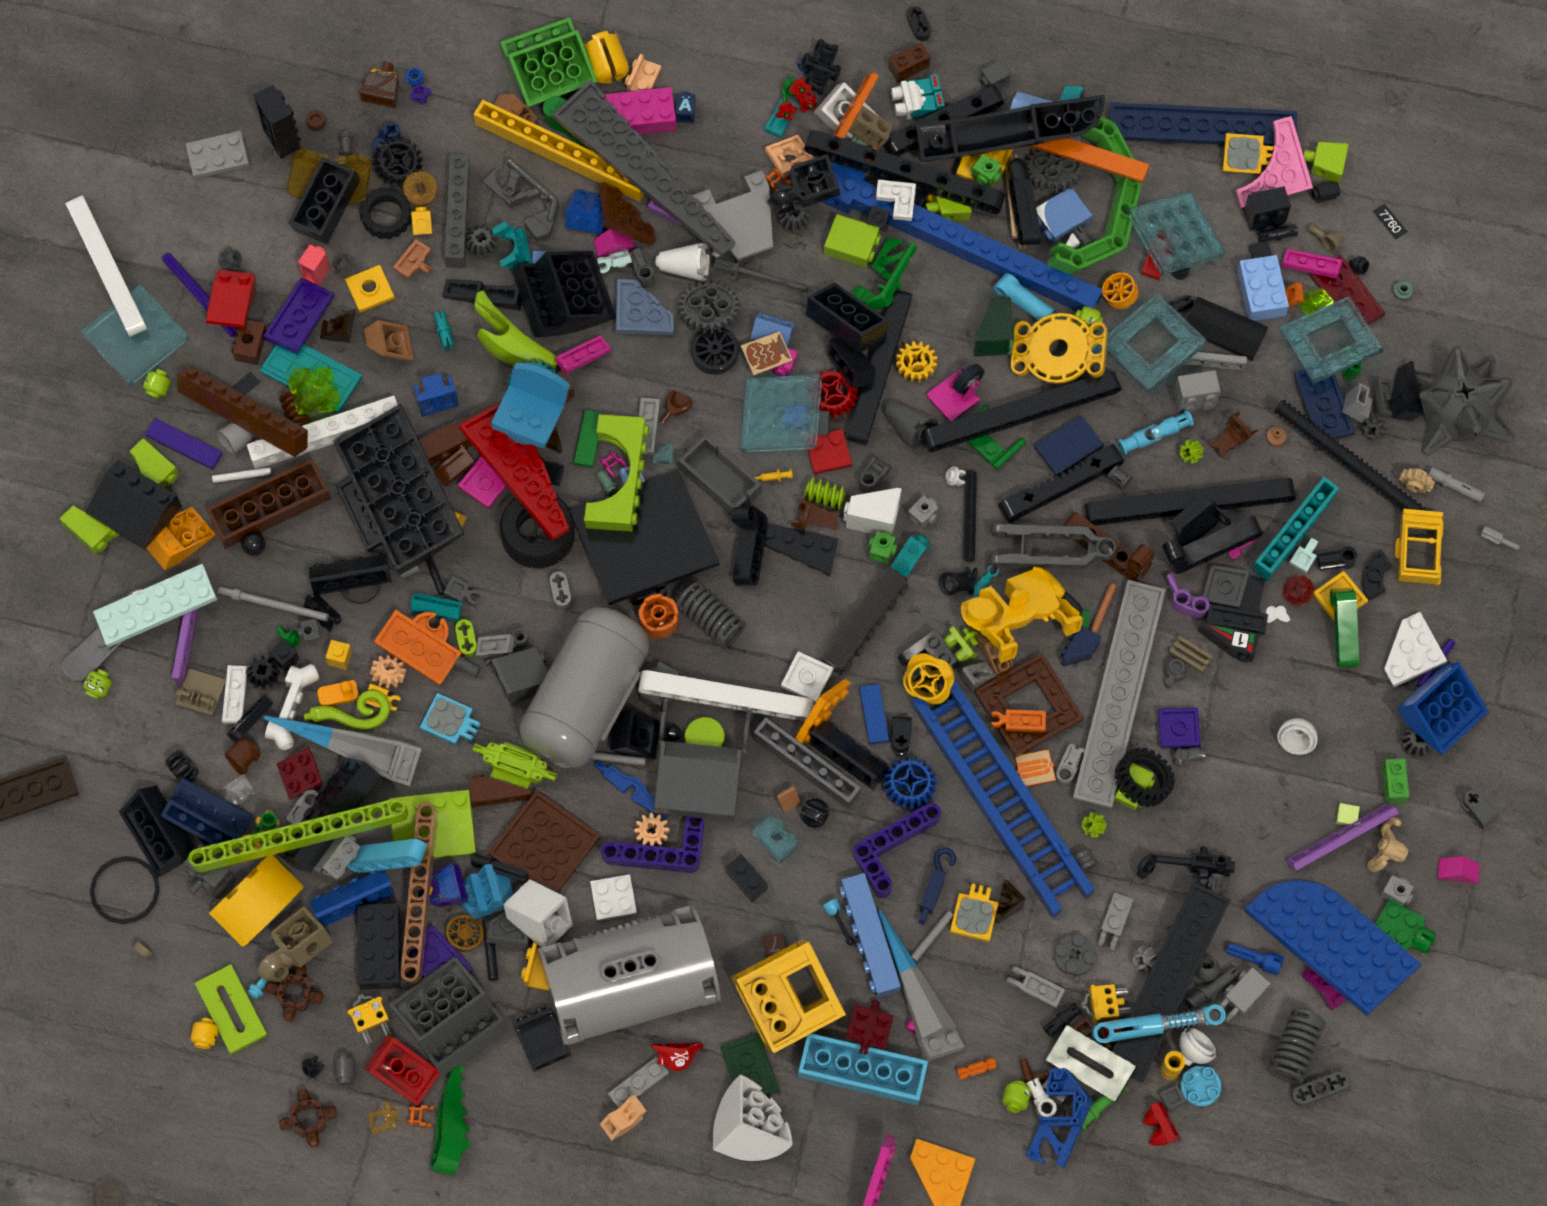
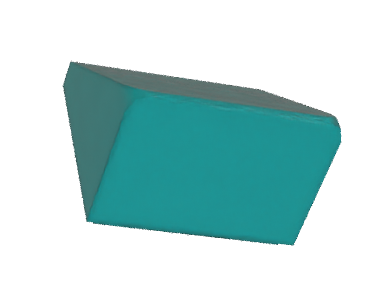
M1065 86L1059 101L1081 98L1083 87Z

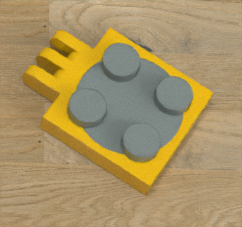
M1226 133L1222 171L1261 174V165L1268 166L1269 161H1267V158L1272 157V154H1268V151H1273L1274 146H1263L1264 136Z
M972 883L969 895L959 893L950 933L985 942L990 941L999 903L989 900L991 887H987L986 894H983L984 886L980 885L978 892H975L976 884Z

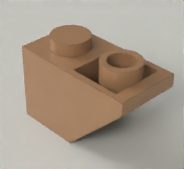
M513 93L500 94L494 103L495 106L531 123H534L537 119V116Z
M981 634L975 636L982 655L997 677L1014 668L1011 659L1003 663L999 661V649L993 646L986 637Z

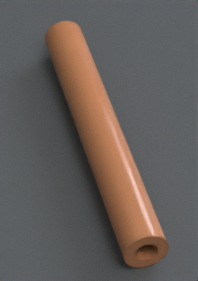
M1109 584L1090 631L1096 634L1117 588L1116 585Z

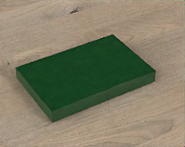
M758 1033L720 1046L732 1082L739 1075H743L762 1087L760 1091L766 1096L780 1092Z

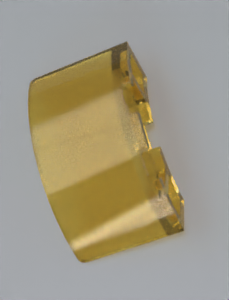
M306 148L294 152L287 193L301 199L322 157L329 159L328 155ZM358 153L338 156L337 159H329L356 170L361 178L348 205L364 202L367 196L372 160Z

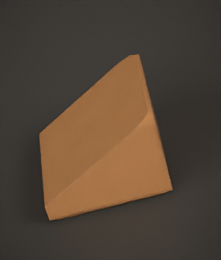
M793 786L777 795V803L783 813H787L800 805V799Z

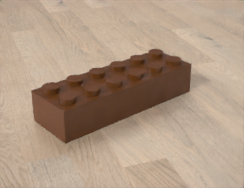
M311 458L206 508V511L224 548L227 549L241 542L247 533L263 532L330 500L331 496L318 468Z

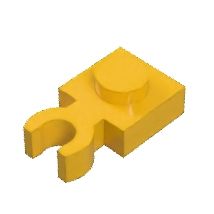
M370 683L368 690H376L383 693L390 702V709L394 711L398 709L397 706L392 704V700L400 701L401 697L399 695L389 696L388 692L390 689ZM368 699L365 702L380 708L378 701L375 699Z

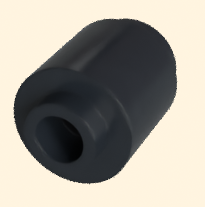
M1333 181L1315 184L1313 189H1311L1312 199L1316 200L1317 203L1336 199L1341 194L1338 182Z

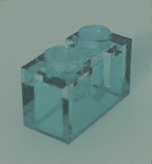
M771 814L753 829V835L780 864L797 850L798 840L792 832L787 833L783 829L785 825L780 818L777 817L775 819ZM775 834H780L782 839L775 841L772 837Z

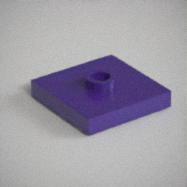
M1198 708L1158 709L1160 749L1191 748L1197 746L1200 748Z

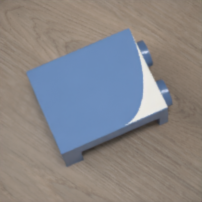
M1070 188L1036 207L1043 236L1053 245L1057 244V240L1060 237L1071 232L1075 227L1077 228L1082 224L1086 227L1092 221L1093 215L1076 192Z

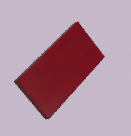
M1339 255L1336 259L1342 260V266L1338 279L1312 273L1309 276L1351 332L1355 334L1383 317L1385 312L1359 277L1353 272L1343 256Z

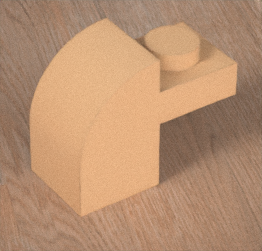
M633 1095L619 1109L609 1113L600 1125L612 1141L636 1126L643 1119L642 1116L646 1110L637 1097Z

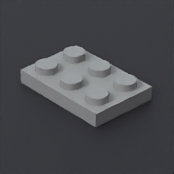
M241 131L185 143L194 179L249 167Z

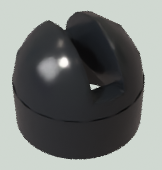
M669 724L667 740L677 741L680 739L682 731L678 726Z

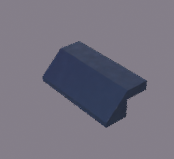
M183 777L173 796L169 799L161 817L213 845L241 838L254 815Z

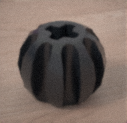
M818 798L807 800L801 810L803 823L812 828H819L824 825L829 816L827 803Z

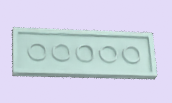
M200 564L97 609L93 613L107 647H111L217 600L205 567L203 564Z

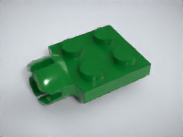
M1388 900L1375 923L1377 927L1407 952L1410 949H1416L1422 953H1427L1431 949L1429 948L1430 945H1433L1436 938V933L1423 925L1425 917L1391 900Z

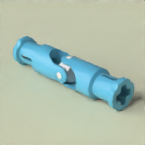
M1186 410L1179 416H1171L1164 419L1158 426L1157 424L1151 425L1132 433V436L1126 439H1118L1119 450L1125 456L1131 450L1141 449L1153 444L1164 436L1178 433L1182 428L1194 426L1193 418L1190 412ZM1149 430V435L1154 440H1148L1145 437V431Z

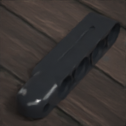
M1016 158L1010 161L1006 172L1018 242L1020 245H1039L1041 242V231L1032 181L1028 175L1025 161Z

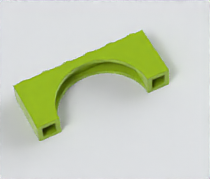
M599 415L596 431L598 439L618 446L630 460V472L626 483L615 495L603 501L586 503L585 526L587 529L633 532V525H637L638 519L635 510L640 505L638 489H642L640 473L644 472L645 461L642 458L643 454L647 452L645 436H649V425L646 424L644 417Z
M144 438L129 451L132 459L139 466L140 473L164 488L168 484L174 483L179 475L177 468ZM74 505L59 518L62 525L95 555L99 551H103L112 538L119 536L118 533L90 517Z

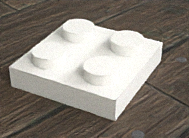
M798 651L781 684V688L800 697L813 699L816 703L834 667Z
M630 874L590 881L597 922L637 915Z

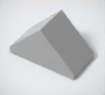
M986 661L966 666L962 669L961 680L972 694L976 689L997 677Z

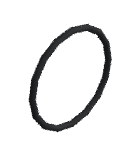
M132 857L112 859L101 866L93 877L90 888L92 905L99 915L110 922L120 924L136 922L149 914L157 902L160 890L158 877L151 866L140 859ZM131 861L147 868L154 878L155 894L153 901L145 912L135 918L125 920L111 918L101 911L95 901L94 888L96 880L103 870L113 863Z

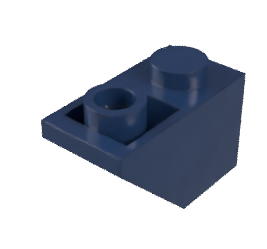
M1081 626L1079 632L1071 635L1069 648L1064 647L1060 655L1063 658L1061 665L1068 666L1091 659L1102 636Z

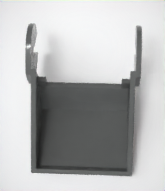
M664 699L660 722L659 744L661 749L654 813L734 822L743 753L747 754L752 708H747L743 749L665 741L669 700Z

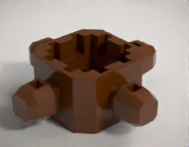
M305 965L295 967L294 975L288 974L284 980L280 981V985L277 982H269L267 984L266 992L274 996L277 994L278 1002L282 1008H285L283 1012V1019L285 1021L292 1022L295 1019L296 1011L303 1012L308 1009L310 1001L313 1004H321L323 1002L324 994L315 990L313 992L308 978H305L307 974ZM289 984L305 985L306 990L301 1002L285 1001L284 996Z
M306 1089L299 1090L297 1093L299 1103H295L291 1107V1118L285 1117L279 1120L280 1129L286 1131L294 1127L296 1134L302 1138L306 1137L308 1145L313 1148L319 1146L318 1134L323 1133L327 1127L325 1119L331 1120L338 1116L335 1106H328L323 1110L321 1103L311 1099ZM317 1108L320 1124L306 1129L300 1128L297 1113H300L301 1110Z

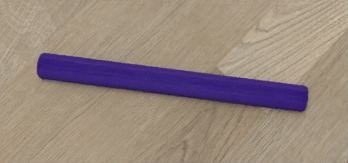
M171 253L162 257L163 262L208 311L210 297ZM220 325L230 337L236 336L237 327Z

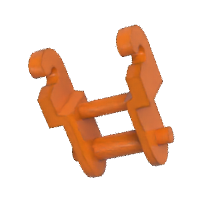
M773 168V172L768 176L764 175L770 184V189L774 193L778 191L774 186L778 180H783L787 185L791 184V181L787 180V176L782 178L776 168ZM776 175L778 178L772 181L770 178Z
M421 1105V1108H415V1106L408 1108L411 1112L410 1120H407V1123H410L411 1126L419 1124L420 1127H433L431 1123H422V1112L424 1110H435L434 1106ZM415 1111L419 1112V1120H414Z

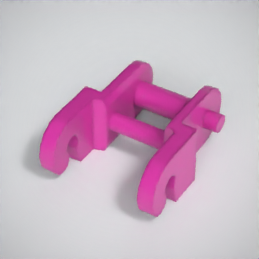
M610 451V455L607 458H600V464L606 467L612 479L615 476L610 470L611 467L615 464H621L624 468L628 467L621 457L618 459L616 453ZM613 458L615 462L608 465L607 462Z

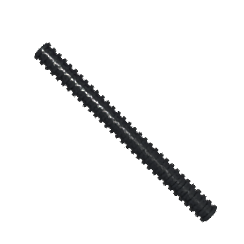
M1285 399L1275 408V414L1278 413L1279 417H1283L1285 422L1289 421L1288 424L1294 425L1293 428H1298V432L1302 431L1304 436L1307 435L1308 439H1312L1314 444L1317 443L1318 447L1321 446L1323 451H1328V455L1332 454V458L1336 457L1338 462L1341 461L1343 466L1346 465V468L1351 469L1352 473L1355 472L1357 477H1362V481L1366 480V484L1370 483L1372 488L1375 487L1377 492L1380 491L1381 495L1384 494L1385 498H1389L1391 503H1396V507L1400 506V510L1427 511V508H1423L1421 503L1418 504L1416 499H1411V495L1407 496V492L1403 493L1401 488L1398 489L1396 484L1393 485L1392 481L1389 482L1388 478H1384L1382 473H1377V469L1373 470V466L1369 467V463H1364L1363 459H1359L1358 455L1355 456L1354 452H1350L1348 447L1345 448L1344 444H1339V440L1335 441V437H1330V434H1326L1324 429L1321 430L1319 425L1316 426L1314 421L1311 422L1310 418H1305V414L1301 415V411L1297 412L1296 408H1292L1290 403L1287 404Z

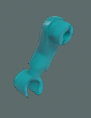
M992 565L987 568L985 576L983 575L974 586V598L979 597L980 590L986 588L991 582L990 579L997 576L999 568L996 574L989 572Z

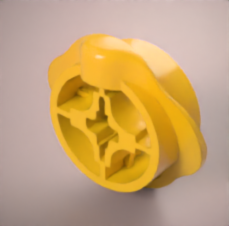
M919 653L909 660L903 677V684L911 696L918 697L931 704H940L948 698L955 675L953 668L946 661L926 653ZM928 665L935 666L938 670H931ZM920 667L921 677L915 681L913 673ZM926 676H927L928 678H931V677H932V678H933L932 681L930 682L929 679H928V680H925ZM943 676L944 686L938 690L936 681ZM925 687V688H927L930 692L922 691V690L919 689V688Z

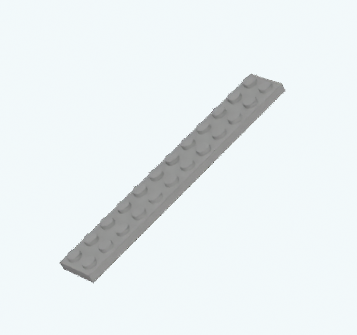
M1127 580L1072 800L1112 809L1117 789V779L1114 777L1116 774L1115 768L1126 753L1166 591L1164 588Z

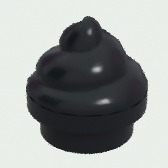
M1363 256L1349 261V265L1356 275H1364L1369 269V261Z

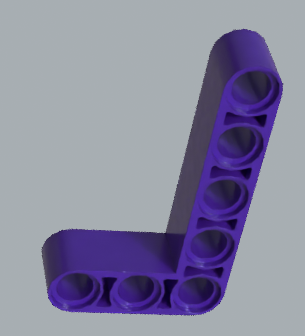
M927 804L855 845L853 858L861 872L865 873L867 882L877 897L886 898L892 891V881L878 857L935 826L941 816V809L937 804ZM929 811H933L937 814V816L935 818H930L927 816L926 813ZM917 821L920 826L913 828L909 823ZM898 830L902 833V836L894 837L892 832ZM877 840L884 841L885 845L883 847H878L875 845V842ZM859 850H865L867 851L868 855L861 857L857 854V852ZM873 866L878 869V872L872 874L867 869ZM884 883L888 886V889L880 890L878 885Z
M686 818L683 849L607 842L601 849L602 859L609 865L694 873L700 866L704 818ZM692 820H699L700 825L694 827L690 825V822ZM696 839L698 844L691 846L688 844V841ZM608 850H614L616 852V854L612 857H608L605 855V853ZM628 852H634L636 854V856L633 859H628L625 857V855ZM648 854H654L656 856V858L653 861H648L645 859V857ZM668 856L676 858L673 863H668L665 859ZM693 858L696 860V863L688 865L685 861Z

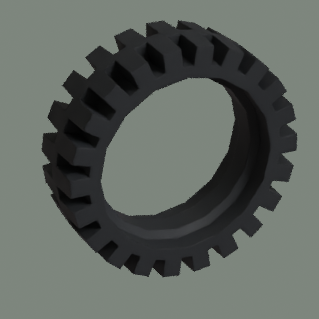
M1136 748L1127 752L1117 764L1114 777L1117 779L1116 785L1121 786L1120 792H1126L1125 797L1127 799L1131 797V802L1134 804L1138 801L1139 806L1145 804V807H1150L1151 805L1154 807L1161 804L1172 792L1175 784L1173 777L1175 775L1174 772H1170L1172 770L1171 765L1166 766L1168 761L1166 759L1161 760L1162 755L1159 753L1155 755L1153 750L1148 752V748H1143L1142 750L1141 748ZM1137 763L1150 768L1159 779L1160 790L1156 792L1148 791L1140 787L1133 780L1129 765Z

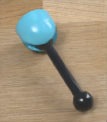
M833 899L824 904L823 908L828 915L835 916L847 939L846 943L852 946L854 939L850 938L838 915L840 904L837 899Z

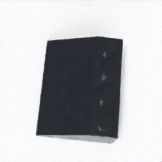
M117 460L105 473L85 513L145 550L178 513L182 505L176 494Z

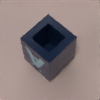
M688 92L677 93L676 122L694 123L696 94Z

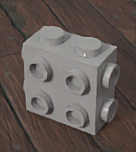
M352 835L336 838L314 867V870L320 875L333 879L341 877L345 873L347 865L358 854L357 851L360 849V846L355 843L357 839Z

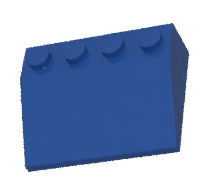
M1460 662L1443 665L1397 707L1406 724L1440 755L1444 754L1488 712Z

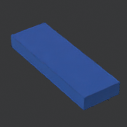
M879 684L859 687L869 745L889 742Z

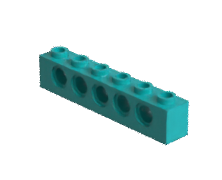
M1323 477L1256 560L1252 570L1266 579V581H1269L1335 499L1339 487Z

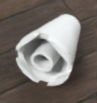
M698 243L662 251L659 253V256H656V266L663 272L706 281L704 275L709 274L710 256L705 252L708 246L705 243Z

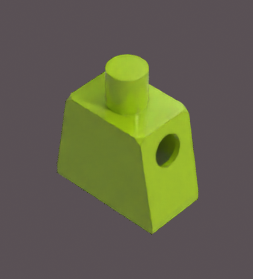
M1318 142L1315 152L1304 150L1303 156L1305 161L1313 163L1311 173L1339 184L1349 144Z
M934 195L932 197L933 202L924 204L925 209L953 222L969 221L972 213L971 207Z

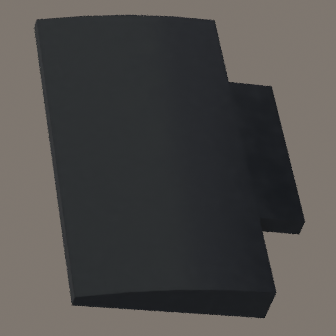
M401 404L334 442L350 475V478L336 485V488L360 539L368 552L383 544L395 571L400 575L418 566L465 534Z

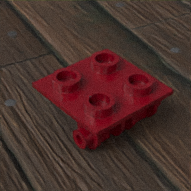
M309 746L277 763L289 800L313 787L315 789L322 787L323 781Z

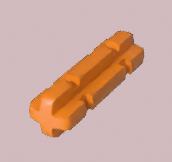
M991 1057L986 1059L985 1062L982 1060L967 1065L966 1068L965 1066L958 1068L957 1075L962 1080L968 1078L969 1075L972 1077L984 1073L987 1069L989 1071L997 1067L995 1059Z

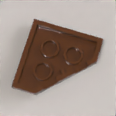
M602 182L599 186L603 226L651 246L655 242L652 225L649 222L645 223L639 217L641 213L632 203L628 204L622 197L623 193L619 188Z

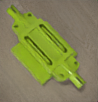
M491 742L487 747L477 743L473 747L474 752L483 754L484 763L489 764L493 768L490 775L491 778L526 789L530 788L531 783H541L544 777L553 781L557 778L558 773L547 770V763L541 761L542 758L532 751L508 742L501 743L500 745Z

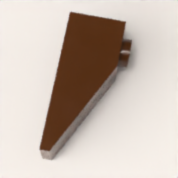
M477 775L473 779H468L473 808L529 800L532 796L529 789L491 777H485L484 775Z

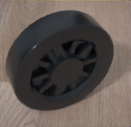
M721 328L720 333L715 329L713 334H711L710 330L703 334V330H701L694 337L691 344L692 360L698 369L707 374H723L732 369L738 360V341L729 330ZM708 356L703 362L701 358ZM711 359L714 360V366L708 365ZM718 359L723 363L722 365H717Z

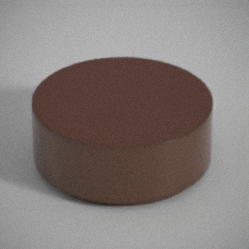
M312 111L307 115L306 121L310 129L317 131L325 126L326 120L322 112Z

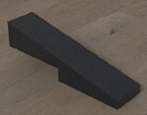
M446 279L442 295L445 299L475 303L476 294L484 290L495 307L521 310L522 299L518 287L484 285L482 281Z

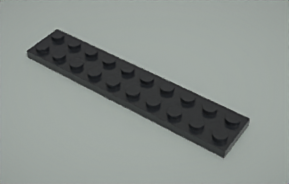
M1193 882L1128 1018L1160 1013L1161 1016L1166 1014L1168 1016L1171 1014L1176 1015L1228 907L1230 899ZM1124 1027L1122 1031L1133 1030V1027ZM1169 1028L1163 1034L1116 1042L1112 1052L1137 1066L1136 1071L1131 1077L1132 1079L1143 1084Z

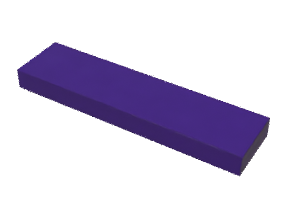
M156 418L145 434L146 437L211 470L214 469L223 455L221 451Z

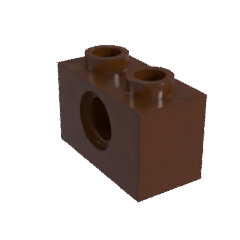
M246 320L244 328L237 327V341L233 342L231 349L235 361L258 365L265 341L263 336L267 331L265 323ZM246 340H253L249 344L244 343Z

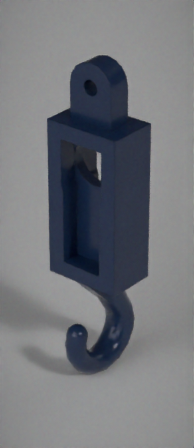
M940 848L934 854L935 869L932 872L920 905L922 913L919 924L924 925L928 914H933L945 881L946 873L941 866L940 856L948 854L951 857L949 863L951 867L956 863V855L949 848Z

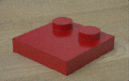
M843 429L830 431L828 435L805 437L814 475L852 467Z

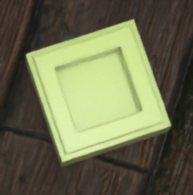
M1340 803L1336 824L1348 826L1357 821L1360 807Z

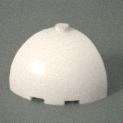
M739 1075L732 1082L720 1102L713 1128V1150L745 1161H761L777 1157L792 1146V1136L788 1122L784 1123L780 1115L782 1110L772 1097L769 1099L760 1091L762 1087L743 1075Z

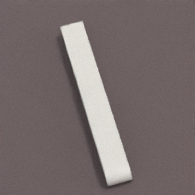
M83 195L66 202L65 204L129 337L146 330L147 327Z
M648 670L641 671L638 691L643 694L746 712L747 708H752V713L798 721H806L815 703L813 699Z

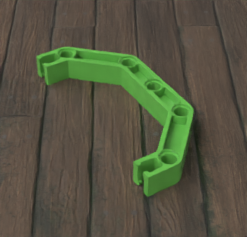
M1102 116L1090 131L1080 135L1095 142L1098 148L1134 159L1116 124ZM1113 174L1117 184L1104 238L1079 249L1059 242L1051 248L1050 254L1054 255L1055 253V256L1048 260L1047 265L1066 274L1073 275L1105 261L1124 250L1128 245L1142 183Z

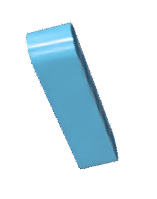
M418 839L361 845L357 851L356 858L350 861L347 867L351 871L364 873L419 866L427 845Z

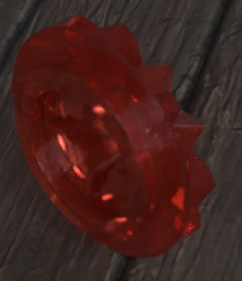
M1295 575L1291 579L1288 578V582L1283 585L1282 593L1284 598L1292 605L1305 604L1314 594L1312 581L1304 575ZM1297 584L1300 588H1303L1300 590L1299 596L1296 591H1293L1296 589Z

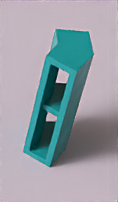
M414 593L411 600V612L416 615L424 612L436 613V619L444 618L446 621L457 623L462 615V602Z

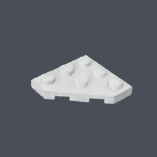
M1421 612L1403 619L1384 668V672L1393 688L1447 664V659Z

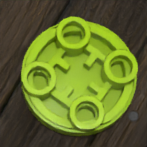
M701 717L688 725L685 731V743L723 747L725 740L724 730L716 720L709 717Z

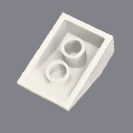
M845 82L838 84L814 113L835 131L856 93ZM864 102V104H863L862 106H864L865 108H867V109H869L870 111H872L873 113H875V112ZM848 131L845 139L850 140L854 134Z

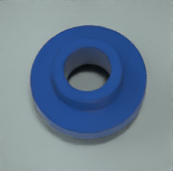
M415 67L410 68L405 75L406 82L412 86L420 85L424 80L423 72Z

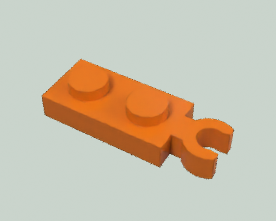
M1006 709L1005 715L998 711L992 712L991 717L999 719L998 722H992L991 727L993 728L1005 725V731L1045 732L1046 711Z

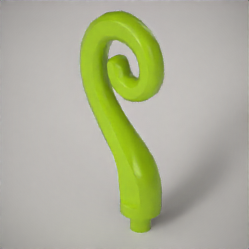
M368 690L358 697L357 710L364 716L372 715L374 709L366 707L365 702L368 699H375L380 705V711L373 718L358 719L331 706L311 707L310 712L304 714L305 721L313 720L314 723L334 720L348 727L369 730L380 726L387 720L391 705L383 693L376 690Z

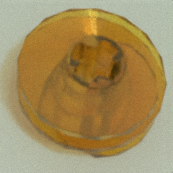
M412 172L403 182L404 196L412 204L425 205L431 202L436 195V181L427 172ZM422 183L424 191L417 193L416 185Z

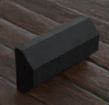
M1197 297L1182 331L1253 361L1268 326Z

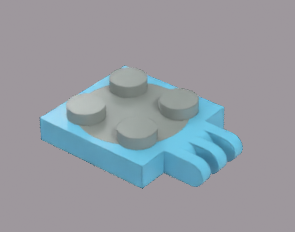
M437 693L420 725V730L456 745L460 737L472 742L474 737L469 735L468 732L476 735L478 730L471 726L480 728L481 723L470 718L473 713L472 708Z

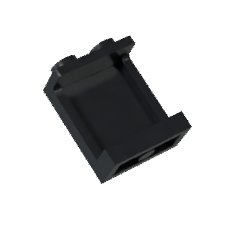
M544 1007L538 1009L534 1015L530 1017L527 1015L522 1016L513 1024L533 1072L571 1056L568 1045L563 1046L559 1026L551 1008L547 1009Z

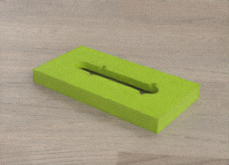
M231 964L195 982L215 1025L219 1027V1033L231 1055L268 1036ZM220 986L226 989L245 1027L242 1033L237 1031L217 992Z

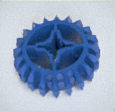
M908 756L906 762L899 758V764L893 762V768L888 767L887 772L889 774L884 775L886 781L883 782V787L887 788L885 794H891L889 796L890 801L896 799V806L902 803V809H905L906 805H910V809L913 810L914 804L921 808V802L927 805L929 802L928 798L933 799L934 794L932 792L937 790V787L934 786L937 784V779L934 778L936 773L930 772L931 765L924 767L925 760L918 763V757L911 761L910 756ZM906 770V776L899 778V780H894L900 772ZM913 770L922 774L924 778L916 776ZM909 776L913 783L912 790H910L908 785ZM926 786L921 794L914 796L916 789ZM896 788L905 790L908 796L901 794Z

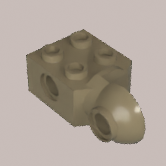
M304 906L272 931V939L279 949L262 960L258 970L259 976L266 981L280 982L287 977L289 968L292 966L302 967L333 942L325 928Z

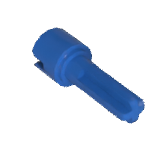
M1229 943L1226 950L1227 954L1258 964L1263 968L1262 971L1277 976L1284 961V956L1272 952L1263 954L1234 943Z

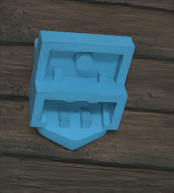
M492 864L484 865L477 874H470L464 881L469 902L461 904V906L473 919L503 910V904L513 896L509 878L496 874Z

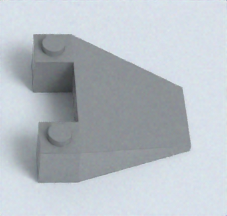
M763 171L745 176V189L747 193L716 204L709 189L692 195L701 202V206L736 242L735 246L729 252L738 261L773 248L771 207L767 204V200L770 198L769 184Z

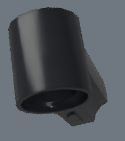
M1346 546L1341 550L1317 553V563L1320 571L1336 568L1350 569L1355 565L1357 559V551L1351 546ZM1350 555L1352 560L1347 561L1343 556Z

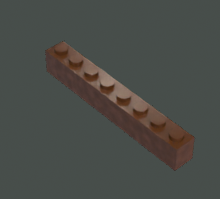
M192 365L178 373V392L293 457H296L308 448V430Z

